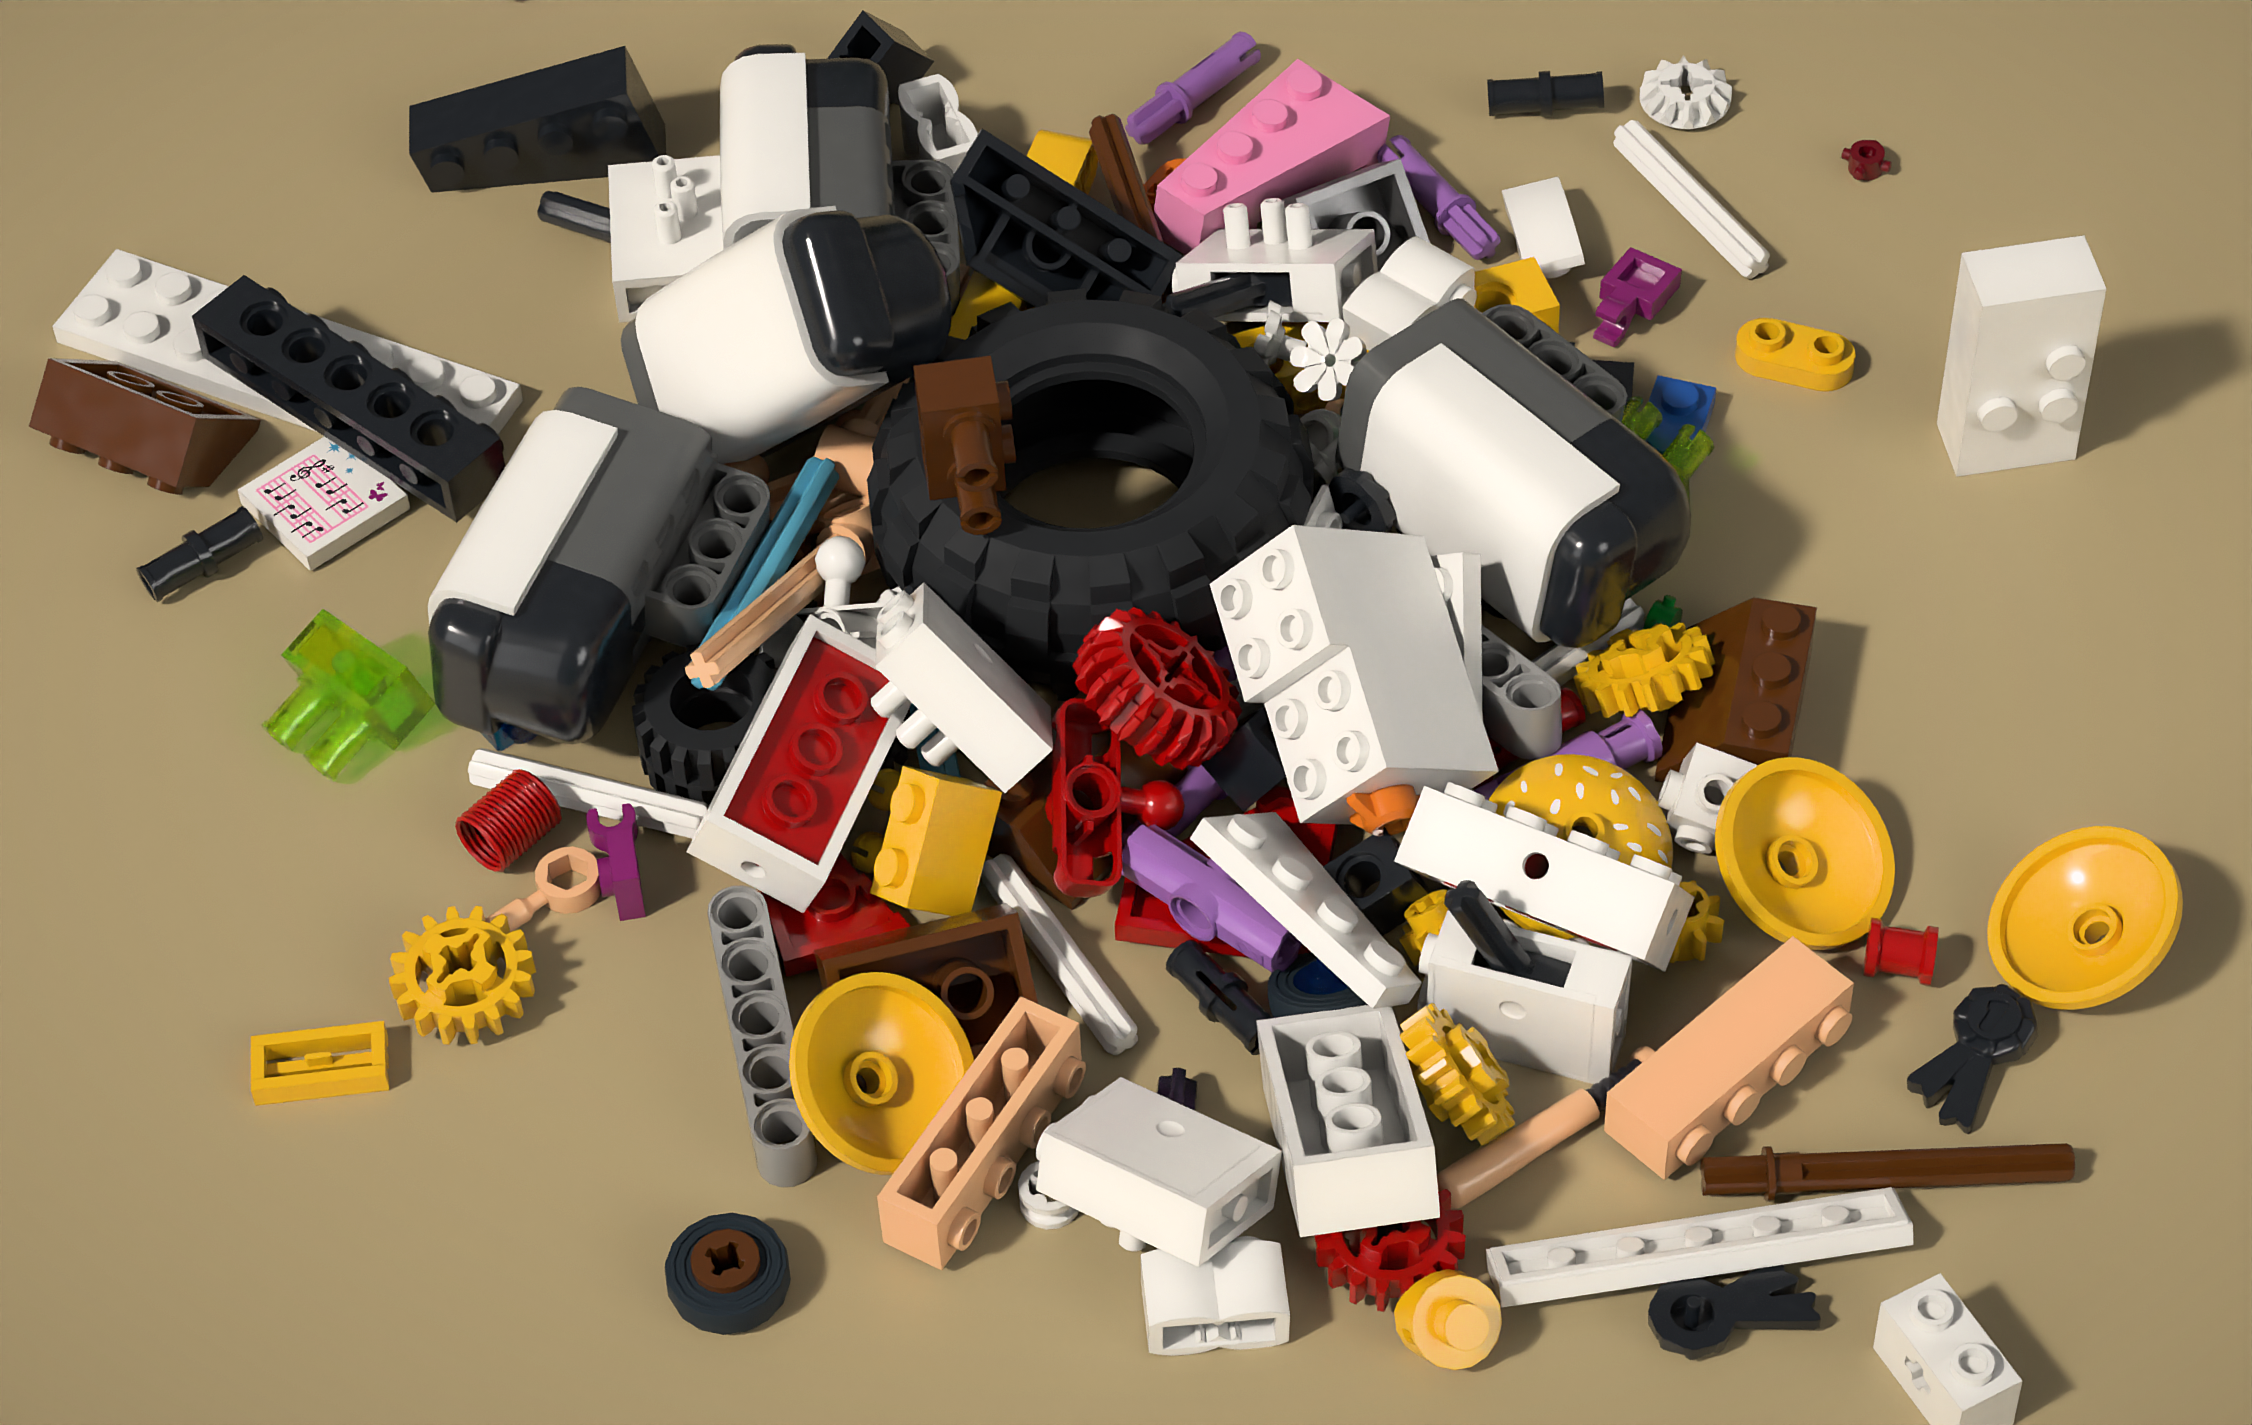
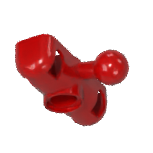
M1072 698L1062 704L1052 719L1051 726L1057 732L1055 744L1051 751L1052 790L1047 796L1045 810L1047 819L1052 825V851L1058 855L1057 867L1053 874L1054 884L1065 895L1089 898L1106 893L1121 878V813L1135 815L1139 822L1146 827L1154 824L1165 831L1175 827L1183 817L1185 803L1183 794L1174 784L1165 780L1149 781L1140 789L1121 786L1120 741L1117 742V734L1108 726H1101L1099 724L1101 717L1095 710L1086 707L1084 704L1085 699ZM1110 729L1111 745L1109 751L1102 756L1093 758L1092 735L1106 732ZM1072 789L1080 790L1088 795L1093 803L1094 810H1088L1080 806L1073 796ZM1112 854L1113 868L1110 877L1103 881L1093 880V859Z

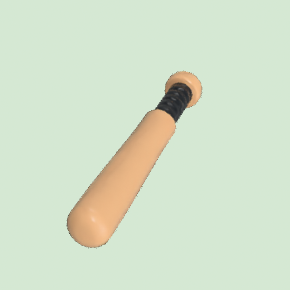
M1642 1046L1631 1053L1630 1062L1626 1066L1621 1067L1617 1072L1611 1073L1609 1077L1603 1078L1599 1083H1595L1590 1089L1584 1090L1579 1088L1544 1111L1443 1169L1437 1174L1438 1191L1448 1189L1452 1193L1451 1209L1455 1210L1462 1208L1569 1136L1597 1120L1600 1115L1599 1112L1606 1109L1607 1092L1655 1051L1649 1046Z

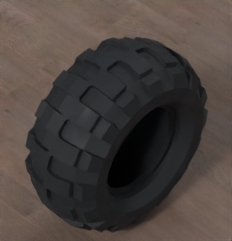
M1086 288L1048 292V302H1046V305L1020 311L1012 302L1006 303L978 315L977 325L971 327L966 340L948 335L945 348L932 363L991 356L995 381H1008L1013 419L1001 420V425L1011 424L1016 463L1004 464L1006 490L996 492L1002 521L1000 526L991 533L972 535L965 532L961 527L960 508L957 497L930 501L921 449L914 376L910 377L908 383L902 384L897 398H893L872 446L874 463L867 478L875 555L887 586L891 590L900 587L903 591L909 584L913 587H917L923 582L930 584L937 595L1027 684L1030 681L1051 685L1054 694H1057L1058 701H1067L1075 698L1081 692L1075 684L1078 675L1072 666L1078 657L1077 651L1084 643L1083 638L1094 625H1099L1105 617H1109L1116 609L1129 611L1132 607L1141 609L1146 615L1152 611L1157 612L1166 623L1170 624L1176 621L1183 632L1191 637L1197 635L1198 643L1207 651L1215 652L1228 645L1210 583L1292 525L1304 526L1309 509L1314 501V463L1308 432L1298 415L1294 414L1293 400L1287 390L1252 346L1241 348L1236 337L1227 333V325L1198 309L1178 317L1170 314L1167 306H1162L1161 296L1129 290L1123 291L1119 301L1087 300ZM1086 458H1110L1133 462L1152 469L1166 477L1179 488L1164 504L1146 515L1122 524L1090 529L1068 528L1042 522L1017 510L1004 499L1012 489L1032 474L1055 464Z

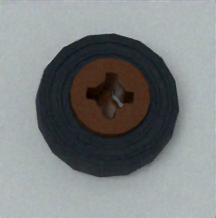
M733 1212L707 1216L688 1226L672 1243L665 1262L668 1297L682 1319L699 1330L721 1335L747 1332L768 1321L783 1305L791 1281L787 1249L774 1229L756 1217ZM734 1265L729 1270H723L721 1274L715 1272L724 1266Z

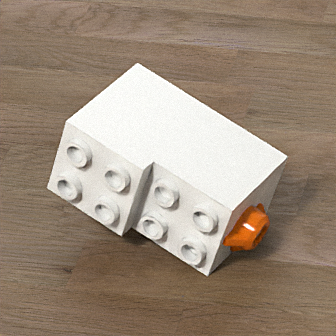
M1292 525L1210 583L1244 701L1264 703L1300 823L1355 824L1366 832L1378 837L1383 836V828L1385 827L1390 835H1395L1407 830L1424 786L1444 793L1447 783L1451 782L1470 790L1499 772L1424 536Z

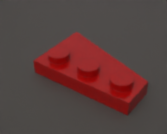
M839 853L826 882L804 913L756 889L763 895L767 903L775 946L786 977L818 969L814 954L815 949L911 926L899 912L893 913L880 897L870 893L872 881L864 873L859 875L841 853Z

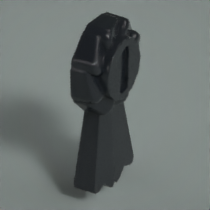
M1346 468L1333 477L1328 487L1335 511L1342 519V529L1384 533L1391 531L1393 521L1396 518V512L1388 502V491L1373 482L1370 473Z
M2005 984L1973 988L1953 1012V1030L1957 1042L1909 1074L1907 1078V1089L1912 1093L1922 1095L1927 1109L1933 1107L1951 1088L1939 1111L1940 1125L1957 1124L1964 1133L1969 1134L1973 1129L1993 1065L2019 1060L2026 1054L2038 1036L2037 1021L2032 1002L2029 998L2022 996Z
M1784 1265L1755 1269L1723 1288L1701 1278L1667 1282L1658 1288L1648 1309V1325L1658 1340L1660 1348L1684 1355L1689 1360H1696L1713 1352H1721L1725 1348L1734 1329L1815 1330L1820 1328L1821 1318L1820 1314L1813 1309L1816 1299L1815 1293H1797L1799 1278L1784 1271Z

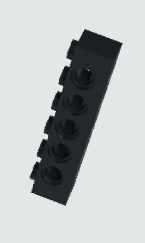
M243 275L192 315L202 356L456 523L487 498L506 467L503 456L504 444L496 431L489 425L475 423L458 412L448 399L441 395L433 396L414 384L404 371L399 368L391 369L372 357L368 350L359 342L345 340L331 331L318 316L314 314L306 315L289 304L283 295L272 287L264 288Z

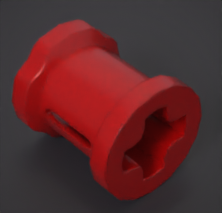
M1871 917L1863 976L1874 977L1877 971L1917 977L1921 985L1930 986L1935 965L1939 927L1927 926L1924 932L1888 927L1883 925L1882 919Z

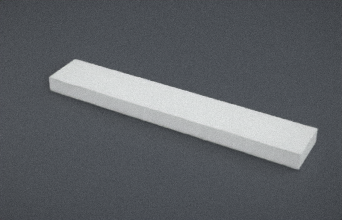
M1888 1187L1492 1247L1486 1249L1487 1270L1500 1306L1503 1308L1913 1245V1223L1896 1190Z

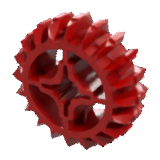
M1132 607L1129 611L1116 609L1109 617H1105L1099 625L1095 624L1083 638L1084 643L1078 649V657L1072 665L1078 675L1075 684L1080 691L1087 695L1084 701L1086 707L1095 710L1101 717L1099 724L1101 726H1108L1117 734V742L1126 741L1134 747L1138 756L1141 757L1147 753L1160 766L1170 762L1175 768L1183 770L1188 765L1199 767L1204 761L1211 759L1217 752H1220L1233 735L1231 733L1239 725L1237 718L1242 712L1240 704L1236 700L1239 691L1236 686L1227 681L1230 675L1228 669L1219 666L1213 659L1214 651L1205 650L1198 643L1197 635L1191 637L1183 632L1178 622L1166 623L1159 613L1152 611L1146 615L1141 609Z

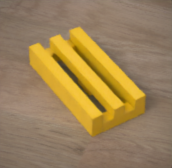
M376 1021L251 1036V1093L255 1106L390 1090L387 1069H389L387 1047L389 1045L385 1022ZM371 1049V1052L338 1056L331 1055V1053ZM295 1057L305 1058L304 1060L266 1064V1061Z

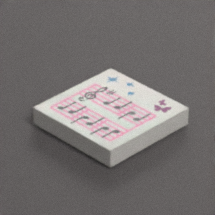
M325 436L238 489L241 504L310 571L410 509L407 494L392 480Z

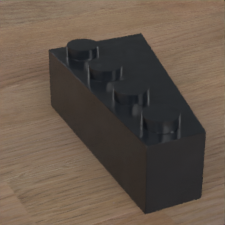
M626 46L409 106V155L431 193L608 177V165L650 162L658 156L667 155L665 123Z

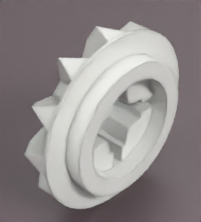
M1683 55L1678 64L1661 60L1656 70L1645 71L1639 98L1644 111L1655 121L1672 128L1697 129L1717 122L1727 113L1731 105L1732 86L1726 82L1725 70H1711L1707 59L1697 64L1688 63ZM1679 86H1690L1693 94H1690L1689 101L1685 100V94H1682Z

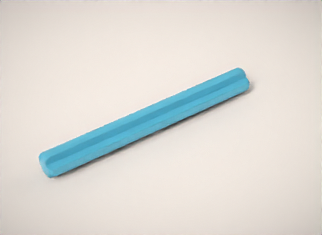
M811 457L806 461L700 646L786 573L839 480V474L834 469L835 463L831 459L821 460L817 457ZM726 676L717 684L707 689L714 691L720 688ZM699 677L691 680L693 686L698 689L703 688Z

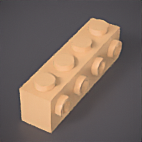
M1792 936L1607 1092L1604 1131L1663 1180L1668 1178L1684 1163L1687 1166L1697 1163L1709 1150L1716 1135L1730 1123L1737 1126L1746 1121L1755 1111L1761 1097L1777 1083L1781 1086L1790 1083L1802 1070L1807 1057L1822 1044L1829 1047L1841 1039L1852 1022L1850 1007L1854 983Z
M1020 996L877 1196L884 1243L940 1270L944 1269L957 1249L964 1251L971 1244L978 1231L981 1214L992 1198L1001 1199L1006 1194L1014 1179L1016 1164L1028 1147L1032 1149L1037 1147L1042 1133L1051 1123V1114L1063 1097L1066 1099L1073 1097L1083 1081L1086 1063L1082 1061L1080 1027L1078 1022Z

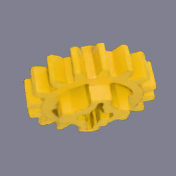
M1679 622L1671 628L1659 623L1655 624L1651 629L1630 630L1627 628L1614 634L1609 638L1610 640L1606 641L1608 645L1606 649L1592 650L1588 653L1589 661L1578 663L1575 666L1578 674L1573 676L1582 705H1586L1590 714L1601 710L1604 718H1609L1617 712L1620 714L1625 713L1626 717H1632L1639 709L1642 711L1650 710L1651 712H1661L1669 709L1683 700L1681 695L1683 691L1699 690L1703 687L1700 679L1713 675L1711 665L1715 664L1707 636L1702 635L1700 627L1696 626L1686 630L1684 623Z
M451 906L447 909V921L438 924L435 919L426 915L422 917L425 929L422 935L419 936L408 931L403 933L402 940L406 952L391 954L390 960L394 975L389 977V984L393 998L397 999L400 1016L404 1021L414 1018L419 1035L424 1037L437 1027L439 1028L443 1044L450 1045L455 1038L456 1032H466L470 1044H476L479 1039V1029L487 1026L493 1033L500 1035L504 1033L500 1019L502 1016L507 1014L510 1017L519 1019L523 1016L524 1012L520 997L534 996L535 989L531 975L536 973L532 951H529L524 932L521 929L510 932L507 916L501 913L488 923L485 920L482 906H475L469 918H460L455 906ZM499 957L506 964L503 979L497 975L499 970L497 960ZM423 971L429 976L426 979L428 990L425 993L419 987Z
M1434 1003L1426 1005L1400 1023L1404 1031L1400 1034V1038L1410 1049L1406 1052V1056L1409 1059L1415 1083L1425 1097L1428 1108L1441 1122L1450 1118L1451 1123L1455 1127L1461 1124L1467 1137L1471 1141L1476 1138L1483 1146L1515 1125V1121L1511 1117L1515 1114V1111L1505 1099L1509 1095L1506 1090L1510 1086L1509 1078L1491 1053L1486 1039L1478 1030L1472 1026L1466 1031L1460 1022L1455 1025L1449 1013L1444 1008L1439 1011Z

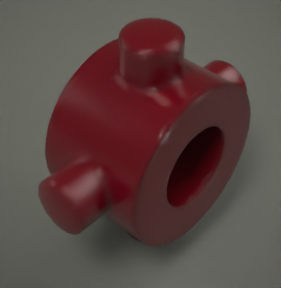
M1860 140L1855 142L1850 149L1844 148L1841 158L1849 161L1848 171L1856 180H1874L1882 172L1888 173L1891 169L1892 162L1884 160L1885 150L1876 140Z

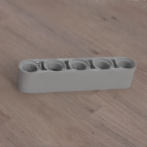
M1481 625L1482 711L1487 735L1508 752L1519 758L1533 760L1554 754L1562 743L1560 685L1553 677Z
M744 885L730 886L720 890L712 897L708 905V920L757 1168L761 1177L769 1184L778 1187H794L804 1183L813 1175L817 1167L818 1155L815 1136L801 1116L792 1091L789 1058L794 1031L767 903L763 895L754 888ZM784 1141H792V1142L787 1143V1144H779V1145H777L778 1143H781V1142H784Z

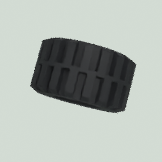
M700 643L686 645L687 651L681 654L676 653L674 650L662 657L663 665L661 667L651 665L644 673L645 684H637L633 695L635 705L632 706V715L644 775H649L650 785L656 791H666L668 794L704 802L710 806L779 669L775 668L774 658L765 652L755 656L753 651L727 674L720 688L714 691L707 688H696L691 684L692 679H689L686 674L685 667L692 660L690 654L699 648ZM715 722L734 723L731 726L718 730L698 729Z

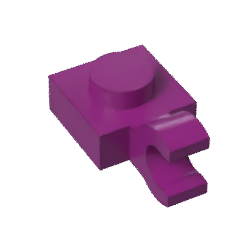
M1630 247L1601 280L1599 298L1603 300L1597 307L1595 316L1604 320L1593 333V338L1615 347L1624 338L1635 314L1652 320L1679 289L1682 269Z
M630 803L622 804L623 820L616 826L608 827L602 825L599 821L597 808L589 809L586 816L591 843L597 849L609 854V857L597 859L602 897L615 896L620 921L646 917L635 847L638 825L635 810Z

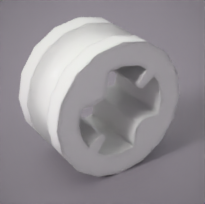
M1037 1161L1030 1164L1022 1172L1018 1181L1021 1213L1026 1221L1035 1227L1046 1230L1059 1229L1070 1224L1079 1211L1057 1200L1047 1202L1046 1197L1036 1191L1040 1162Z

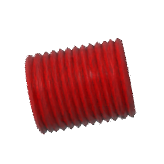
M515 769L508 776H505V779L501 780L499 784H496L494 788H491V791L477 800V803H474L472 807L463 812L461 817H457L455 827L464 847L481 865L494 872H503L505 868L513 864L514 860H518V857L522 856L523 852H527L528 848H532V845L541 840L542 836H545L547 832L555 828L556 824H560L562 814L555 796L538 777L526 770Z

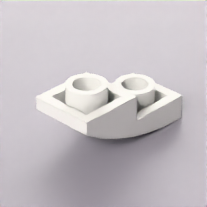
M1559 177L1502 190L1506 213L1515 235L1520 260L1535 257L1545 278L1562 276L1569 272L1572 267L1585 264L1577 231Z

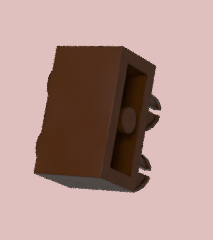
M991 356L915 365L913 368L921 449L929 499L931 501L957 497L962 529L972 535L991 533L1000 526L1002 521L996 492L1006 490L1004 464L1016 463L1011 424L1001 425V420L1013 419L1008 381H995Z

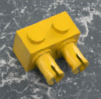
M907 766L902 767L901 774L893 769L880 770L873 784L885 788L884 794L870 789L868 799L873 807L891 812L885 837L874 831L865 832L855 840L853 846L868 851V857L851 852L852 863L858 870L874 874L870 893L908 909L948 916L971 912L1002 792L966 778Z

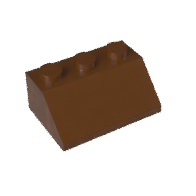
M48 358L29 427L50 435L49 444L57 449L74 454H84L85 450L100 456L98 465L103 468L123 474H133L134 470L149 476L148 486L166 493L181 495L183 494L184 487H210L256 434L261 419L117 361Z
M1753 597L1686 628L1688 630L1698 626L1701 629L1702 635L1707 636L1715 664L1711 665L1713 675L1700 679L1703 687L1699 690L1683 691L1681 693L1683 700L1669 708L1662 739V756L1658 758L1655 781L1664 783L1670 770L1679 772L1683 759L1696 743L1756 765L1777 758L1792 757L1811 659L1817 607Z
M1081 691L1075 698L1086 699L1087 695ZM1052 728V741L1054 746L1057 731H1055ZM1110 729L1106 732L1092 735L1093 758L1102 756L1109 751L1111 745ZM1124 740L1120 741L1121 786L1140 789L1149 781L1165 780L1175 784L1188 771L1187 768L1183 770L1175 768L1170 762L1160 766L1155 763L1151 755L1146 753L1140 757L1136 754L1132 745ZM1050 752L1006 793L990 778L983 784L1002 792L986 855L993 859L999 854L1011 856L1032 885L1073 910L1084 898L1070 897L1063 894L1057 889L1053 881L1058 855L1052 851V825L1047 819L1045 810L1047 796L1052 790ZM1072 789L1073 796L1080 806L1088 810H1094L1093 803L1088 795L1080 790ZM1121 813L1122 831L1137 820L1135 815ZM1112 854L1093 859V880L1103 881L1112 872Z
M1007 903L814 950L823 990L852 975L884 972L908 978L931 991L950 1009L958 1020L967 1037L974 1060L1020 996L1038 1004L1019 915ZM857 1074L856 1080L859 1088L867 1087L864 1078Z

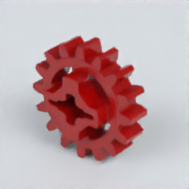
M1448 1189L1438 1191L1440 1218L1424 1220L1429 1226L1421 1223L1422 1220L1315 1235L1316 1262L1318 1267H1328V1285L1334 1289L1346 1283L1350 1284L1349 1302L1355 1305L1363 1300L1366 1294L1375 1296L1377 1311L1384 1312L1390 1298L1400 1299L1415 1282L1427 1275L1446 1269L1458 1271V1260L1465 1258L1466 1235L1463 1234L1464 1215L1462 1210H1451L1452 1193ZM1431 1229L1435 1235L1436 1240L1431 1238ZM1344 1237L1349 1239V1249L1346 1246ZM1350 1250L1353 1251V1252H1355V1253H1357V1254H1359L1358 1257L1356 1258V1257L1350 1252Z

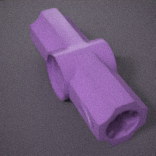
M1142 824L1128 837L1122 852V875L1168 904L1175 921L1192 937L1208 942L1217 936L1270 972L1277 969L1283 972L1298 957L1302 943L1211 858L1204 857L1154 824L1149 827Z

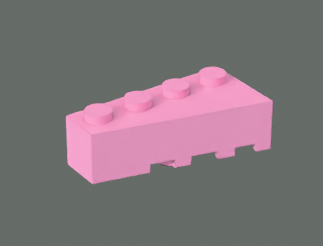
M1297 59L1157 185L1154 215L1163 241L1184 255H1187L1215 231L1225 229L1223 209L1226 205L1242 203L1247 206L1249 229H1257V223L1262 221L1260 204L1264 200L1270 198L1282 200L1350 174L1359 168L1363 169L1378 163L1377 155L1380 148L1386 143L1390 115Z

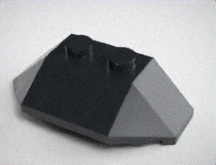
M983 128L978 133L950 180L966 265L1034 308L1046 305V302H1048V292L1086 288L1087 300L1119 301L1124 290L1162 296L1172 279L1176 262L1184 257Z

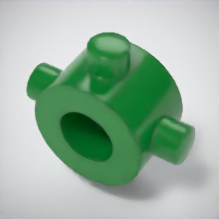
M1664 595L1663 601L1658 599L1653 603L1646 617L1643 630L1651 629L1655 624L1659 623L1667 625L1669 628L1679 622L1681 623L1683 610L1674 606L1676 602L1674 596Z

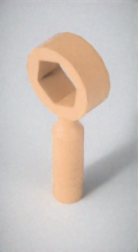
M573 846L562 847L549 852L539 861L535 870V881L538 891L527 898H516L494 914L488 916L485 920L490 923L496 916L502 913L507 916L510 932L530 921L534 912L544 905L554 912L563 914L578 913L589 908L598 900L601 894L596 858L587 850ZM570 870L587 876L586 881L568 890L551 884L552 879Z

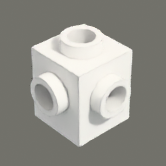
M1696 743L1683 759L1680 771L1670 770L1668 772L1657 801L1659 807L1666 809V823L1669 825L1670 833L1675 836L1674 841L1681 847L1697 853L1709 854L1712 850L1716 851L1715 828L1722 801L1732 785L1742 775L1758 765Z

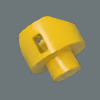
M1451 1269L1431 1273L1415 1282L1400 1297L1394 1311L1396 1331L1404 1345L1435 1366L1451 1370L1472 1367L1486 1358L1498 1342L1502 1326L1500 1304L1492 1290L1478 1279L1462 1271Z

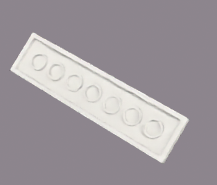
M116 249L52 326L57 343L109 361L120 362L147 374L315 431L202 356L192 315L229 286ZM319 317L331 331L349 342L352 340L359 342L368 350L372 357L391 369H401L412 379L414 384L433 396L441 395L454 405L458 412L477 424L485 423L489 425L497 434L500 433L523 401L521 387L518 383Z

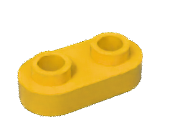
M1757 318L1748 321L1737 333L1735 359L1739 367L1750 375L1816 391L1838 390L1847 385L1853 377L1856 356L1855 348L1847 338L1840 334L1773 318Z

